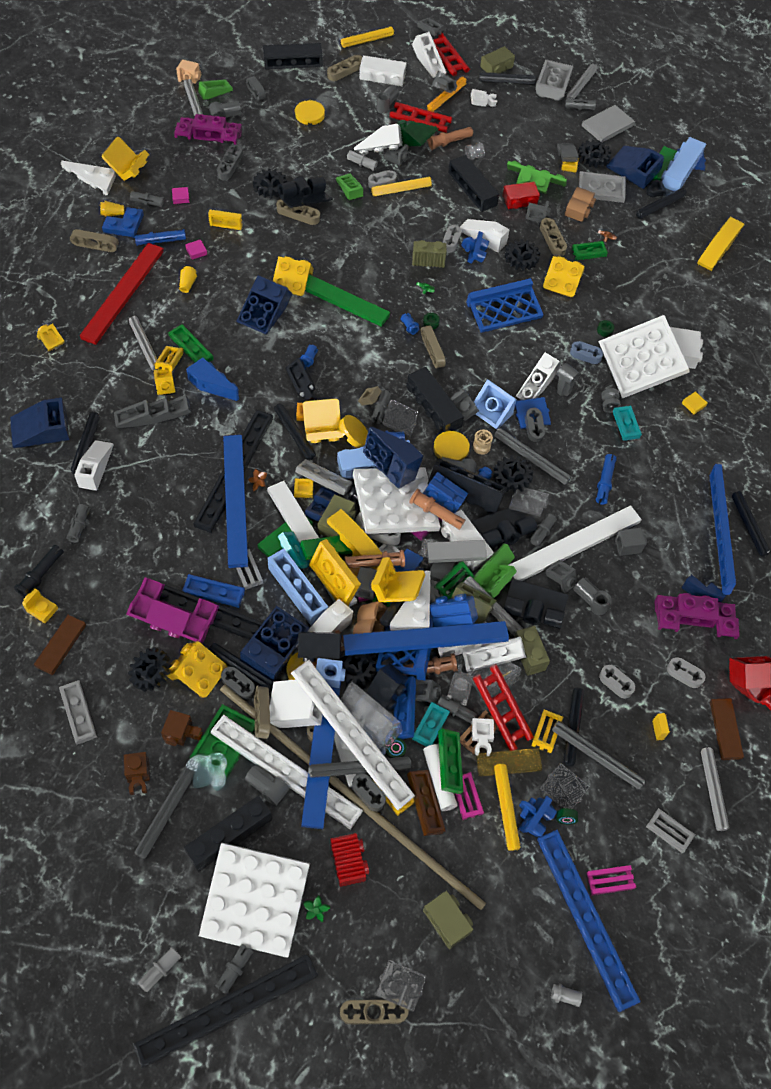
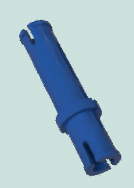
M184 229L135 235L136 246L148 243L155 245V243L186 240Z
M612 454L605 456L601 479L597 484L596 502L599 503L601 499L600 504L608 502L609 491L612 489L611 481L617 459L616 456H613L611 460Z

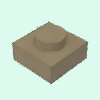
M378 386L367 388L358 402L362 406L373 405L378 401V396L382 392Z

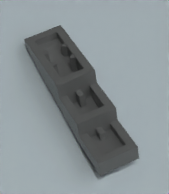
M186 395L171 401L166 397L152 403L144 400L115 411V424L117 428L154 424L191 413V408Z

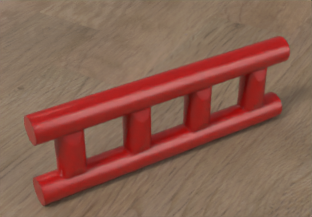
M443 33L439 34V38L433 39L442 63L452 76H456L457 71L462 69L466 73L469 72L470 68ZM443 43L445 47L439 48L437 45ZM450 52L452 55L445 57L443 53ZM457 61L459 64L452 66L450 62Z
M395 102L394 105L397 111H391L389 115L390 118L414 121L438 127V131L445 133L448 130V127L444 126L445 123H451L453 119L450 116ZM403 111L411 112V115L407 116L402 113ZM417 115L426 116L425 120L416 117ZM432 118L440 120L439 124L430 121Z
M494 664L489 667L492 672L491 675L482 680L480 674L473 677V680L510 752L518 748L515 741L523 736L529 741L534 736L498 665ZM496 681L502 692L492 698L487 686ZM506 699L511 710L501 716L496 705ZM515 718L520 729L510 734L506 723Z

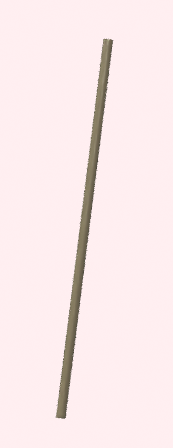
M226 684L223 685L220 691L255 720L254 708ZM270 723V733L309 765L310 755ZM329 777L331 785L361 808L363 812L478 909H483L486 903L381 814L377 811H371L356 793L337 777Z

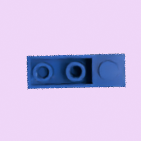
M201 358L186 369L188 380L200 391L235 401L239 400V389L236 384L227 380L226 376L222 372H218L211 362Z

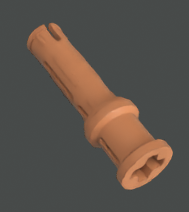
M467 127L450 133L441 132L439 135L431 136L427 140L428 146L431 150L438 146L444 147L450 142L472 137L473 131L471 127Z
M416 489L409 501L410 504H416L425 513L431 512L458 530L462 528L461 526L465 523V519L436 503L433 497H428L421 493L420 489Z
M404 550L393 553L384 551L379 555L345 556V562L348 568L375 567L380 565L382 558L390 557L393 566H401L402 568L405 567Z
M454 653L447 657L438 658L436 656L429 661L427 673L434 672L438 675L443 671H457ZM414 663L403 666L413 668ZM404 674V675H406L407 677H409V676H417V675Z

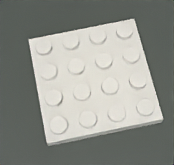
M664 315L599 341L601 350L622 398L689 373L687 363Z
M425 467L419 468L414 481L400 489L391 483L382 471H379L378 468L353 470L354 483L366 534L431 532L440 530L439 518L431 512L425 513L421 507L414 503H409L417 488L423 493L428 486L429 479Z
M221 843L199 936L238 946L243 944L246 948L289 957L310 863Z

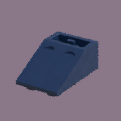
M623 146L606 167L644 189L662 169L664 156L652 149Z
M258 275L236 322L267 335L285 311L292 296L291 291L287 287Z
M62 398L43 400L10 417L13 448L69 440L67 412Z
M374 427L369 428L363 449L365 456L398 489L414 481L423 455L411 443Z
M276 606L242 649L240 659L275 681L298 648V633L308 632L310 628Z

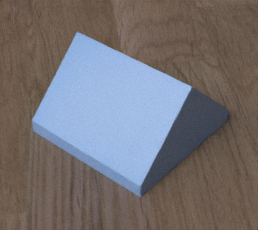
M487 380L474 400L479 409L476 415L495 429H498L513 415L517 399L490 380Z

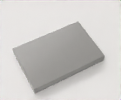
M613 105L583 121L582 127L602 143L634 126L635 121L619 107Z
M580 171L578 187L594 192V198L598 200L624 203L626 177Z

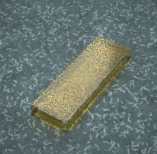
M539 748L491 752L490 756H487L486 753L476 755L479 776L495 775L494 766L497 764H506L508 774L542 770Z

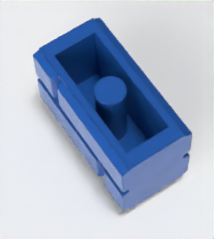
M438 472L423 492V494L433 497L436 503L453 513L459 509L468 495L466 491Z
M458 594L452 599H448L447 596H441L436 598V601L430 605L434 627L474 624L478 619L473 596Z

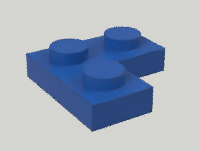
M127 207L123 219L107 216L102 226L103 232L135 238L144 215L143 210Z

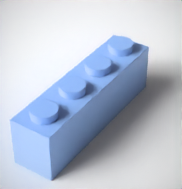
M691 137L682 143L680 152H676L674 161L671 160L667 168L668 170H665L662 174V183L666 189L674 192L682 188L701 158L706 143Z
M364 446L337 452V463L341 477L345 479L353 478L354 469H377V466L363 453Z
M282 549L268 557V569L310 626H312L328 606L287 551Z

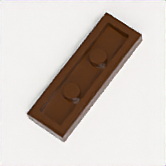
M67 615L34 663V666L53 675L86 627V623Z
M732 698L711 699L710 706L721 760L743 759L744 754Z
M410 771L407 773L411 791L415 795L413 799L424 836L443 834L446 830L429 771Z

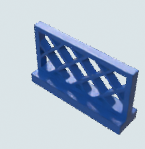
M531 278L469 293L466 303L468 308L471 307L481 333L543 318L544 314L533 291ZM529 293L531 297L530 302L521 298L522 295ZM507 298H513L517 302L515 305L506 302ZM496 301L500 303L501 306L498 309L491 306V303ZM518 302L527 305L526 310L517 307ZM503 305L512 309L510 314L501 310ZM476 306L486 307L484 313L478 311ZM528 308L536 309L537 314L527 312ZM488 309L497 313L494 318L486 314ZM515 310L523 315L521 318H516L512 316V313ZM500 314L506 317L507 320L501 322L496 318ZM485 318L491 321V325L483 326L482 319Z
M430 610L429 628L434 627L433 616H432V614H431V610ZM385 626L384 631H390V626ZM431 648L417 649L411 653L405 650L403 652L406 656L399 660L394 656L399 651L379 653L376 671L384 667L385 665H382V662L390 657L394 661L392 665L403 674L417 675V680L426 679ZM409 659L414 663L413 668L404 667L402 664Z

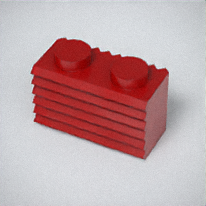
M535 182L504 186L502 196L508 209H517L519 207H528L529 203L538 204L540 193Z
M357 833L331 838L330 844L339 887L366 881V874H369L367 860H362L361 852H364L362 838L358 839Z

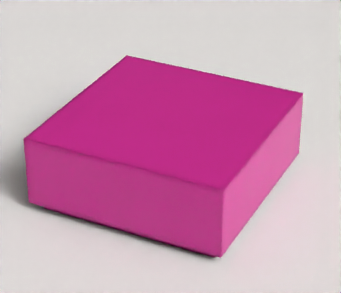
M188 187L172 188L173 204L189 203Z
M201 240L185 244L192 260L207 255V250Z

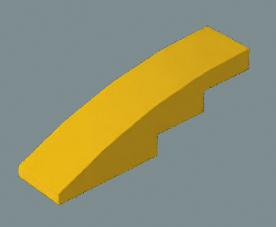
M730 217L706 248L697 264L712 271L724 253L728 251L745 224Z
M342 509L327 519V524L340 535V540L353 551L352 556L382 554L370 537Z

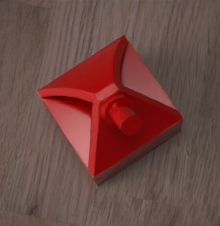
M771 657L729 658L730 682L747 698L761 705H766L771 710Z

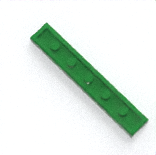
M309 274L305 288L306 292L381 327L389 318V311Z

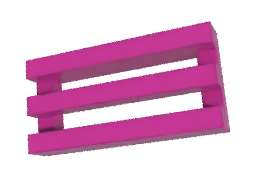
M471 772L462 774L463 795L469 812L466 813L461 794H454L462 819L466 820L469 817L473 818L477 815H483L484 811ZM466 778L477 810L475 811L473 810L472 803L464 782V779Z
M631 865L588 871L587 877L591 894L598 895L635 889L636 884L633 882L634 876L631 874ZM626 872V875L593 880V877ZM628 880V884L595 889V885Z

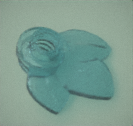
M211 753L209 756L198 754L190 758L186 763L187 768L195 771L193 777V786L195 788L211 784L216 791H219L226 782L224 770L227 766V760L221 753ZM218 760L220 765L214 766L212 761Z

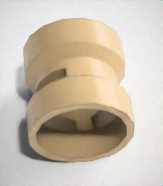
M479 430L475 433L473 450L477 454L484 455L490 451L493 436L488 430Z

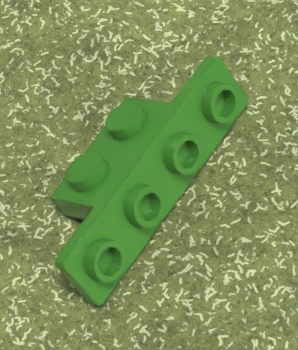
M508 161L507 169L520 173L516 184L535 182L538 191L546 194L550 182L566 187L567 179L560 174L552 175L547 170L539 171L533 166L527 165L526 167L517 161Z
M503 544L473 577L492 598L500 593L501 589L511 581L517 572L514 566H509L515 558L509 546Z

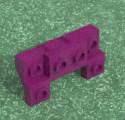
M195 114L194 119L181 117L180 123L176 125L174 135L175 138L178 135L188 136L190 140L193 134L194 139L221 143L232 141L236 145L238 138H241L242 124L226 122V117Z
M144 577L142 585L130 603L126 615L151 624L150 628L154 630L169 631L168 635L180 638L182 636L195 642L204 643L210 624H213L220 605L199 598L194 612L160 600L165 584Z
M689 593L679 594L677 597L657 595L655 599L658 630L665 628L678 632L680 624L713 628L716 624L717 637H721V635L734 637V639L739 637V619L736 618L735 604L720 603L718 598L694 596Z

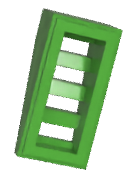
M227 80L199 82L198 93L204 100L230 92L233 88Z
M350 173L336 177L337 183L348 200L363 196V187Z

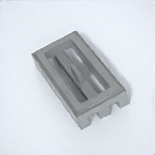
M247 549L248 559L258 581H254L249 566L244 567L251 582L249 584L246 582L241 567L236 568L245 590L263 584V579L250 549Z
M659 808L646 825L649 830L682 854L695 836L694 833ZM658 816L665 822L670 824L672 827L677 829L679 832H681L683 835L688 837L687 840L681 835H679L674 829H672L671 827L667 826L659 819H657Z

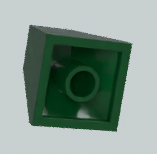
M405 120L397 122L401 127L402 146L405 144L408 146H422L438 131V127Z

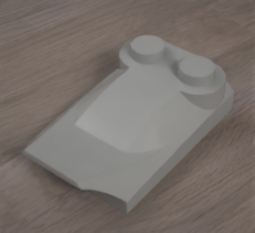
M545 59L536 84V93L540 97L552 98L557 101L563 99L573 66Z

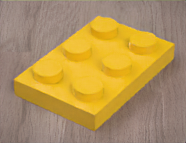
M328 540L320 541L309 566L336 601L340 599L349 606L361 583Z

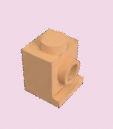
M182 60L177 67L178 81L191 79L192 83L196 84L201 78L199 63Z

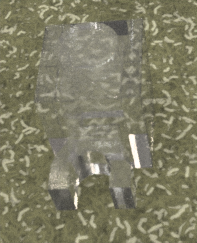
M459 664L457 673L453 674L447 697L458 703L462 702L461 705L466 706L473 683L471 676L474 668L470 667L468 673H463V665Z

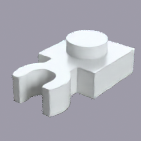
M472 89L471 102L473 105L486 107L488 104L492 107L496 106L495 94L487 95L486 91Z
M473 718L472 741H478L474 750L475 755H479L480 748H485L487 751L486 755L490 756L492 749L488 742H493L494 719Z

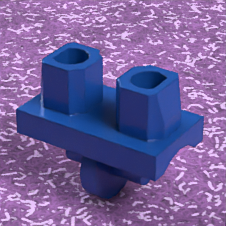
M481 231L478 232L477 238L468 237L462 241V247L466 252H469L467 262L471 264L474 260L482 263L486 257V252L484 251L487 249L489 241L482 238L483 232Z
M546 796L545 799L540 797L537 800L530 798L529 802L522 800L519 807L523 810L520 816L524 820L518 829L523 833L529 832L535 837H541L546 827L539 822L540 819L543 817L550 821L557 813L551 805L552 799Z

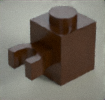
M170 710L161 735L165 743L177 746L179 744L184 746L187 737L200 741L203 732H201L202 728L191 726L192 720L190 715Z
M146 752L124 754V775L128 783H130V795H135L134 789L136 786H142V793H147V786L144 781H150V765Z

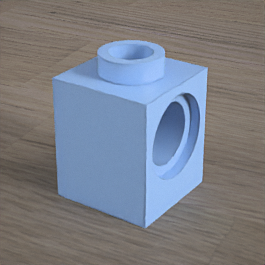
M317 658L316 669L330 687L339 688L340 681H344L346 669H342L343 661ZM331 670L335 672V675L328 676L325 672Z

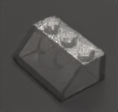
M351 682L340 700L378 749L382 747L386 751L402 733L401 722L355 683Z

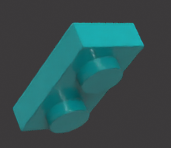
M632 407L614 408L613 414L623 441L639 439L642 434Z
M282 532L278 535L281 547L287 551L299 569L307 568L310 561L305 559L294 532Z
M431 702L412 740L426 747L433 745L438 736V731L442 729L450 711Z

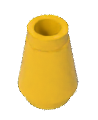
M109 201L100 202V215L105 217L124 215V205Z
M185 266L181 270L179 285L181 292L188 293L197 278L194 268Z

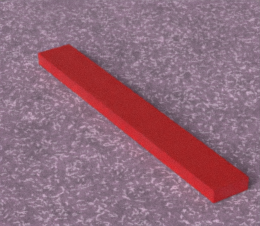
M151 243L145 246L80 334L82 340L95 345L99 342L163 254L162 247Z

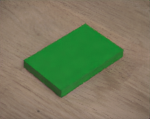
M222 704L191 754L190 759H194L201 766L228 778L241 754L212 735L211 730L220 718L225 715L251 734H254L255 720Z

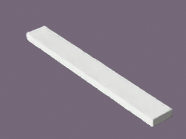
M285 481L267 488L269 495L291 531L294 532L299 543L302 540L319 538ZM328 591V593H329V595L331 596L332 600H333L334 602H336V600L333 598V596H332V595L330 594V592ZM355 596L348 607L357 603Z
M632 506L620 510L510 564L509 566H514L517 571L512 579L524 581L548 569L558 560L564 561L617 535L619 530H626L639 524L642 519Z
M308 660L291 673L393 806L397 810L401 809L415 796L311 661Z
M225 715L220 718L211 730L212 735L254 764L259 765L273 777L283 780L293 791L305 798L308 778L307 771L256 738ZM328 786L325 813L351 830L363 810Z

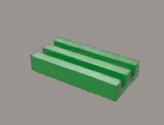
M603 241L572 245V251H574L573 254L576 256V260L607 257L608 254Z
M461 561L434 588L439 591L440 596H447L448 599H451L455 588L448 594L446 591L466 573L467 576L461 582H464L469 576L472 578L475 576L466 564ZM461 568H463V570L459 574H457L444 588H442V586L447 581H449Z

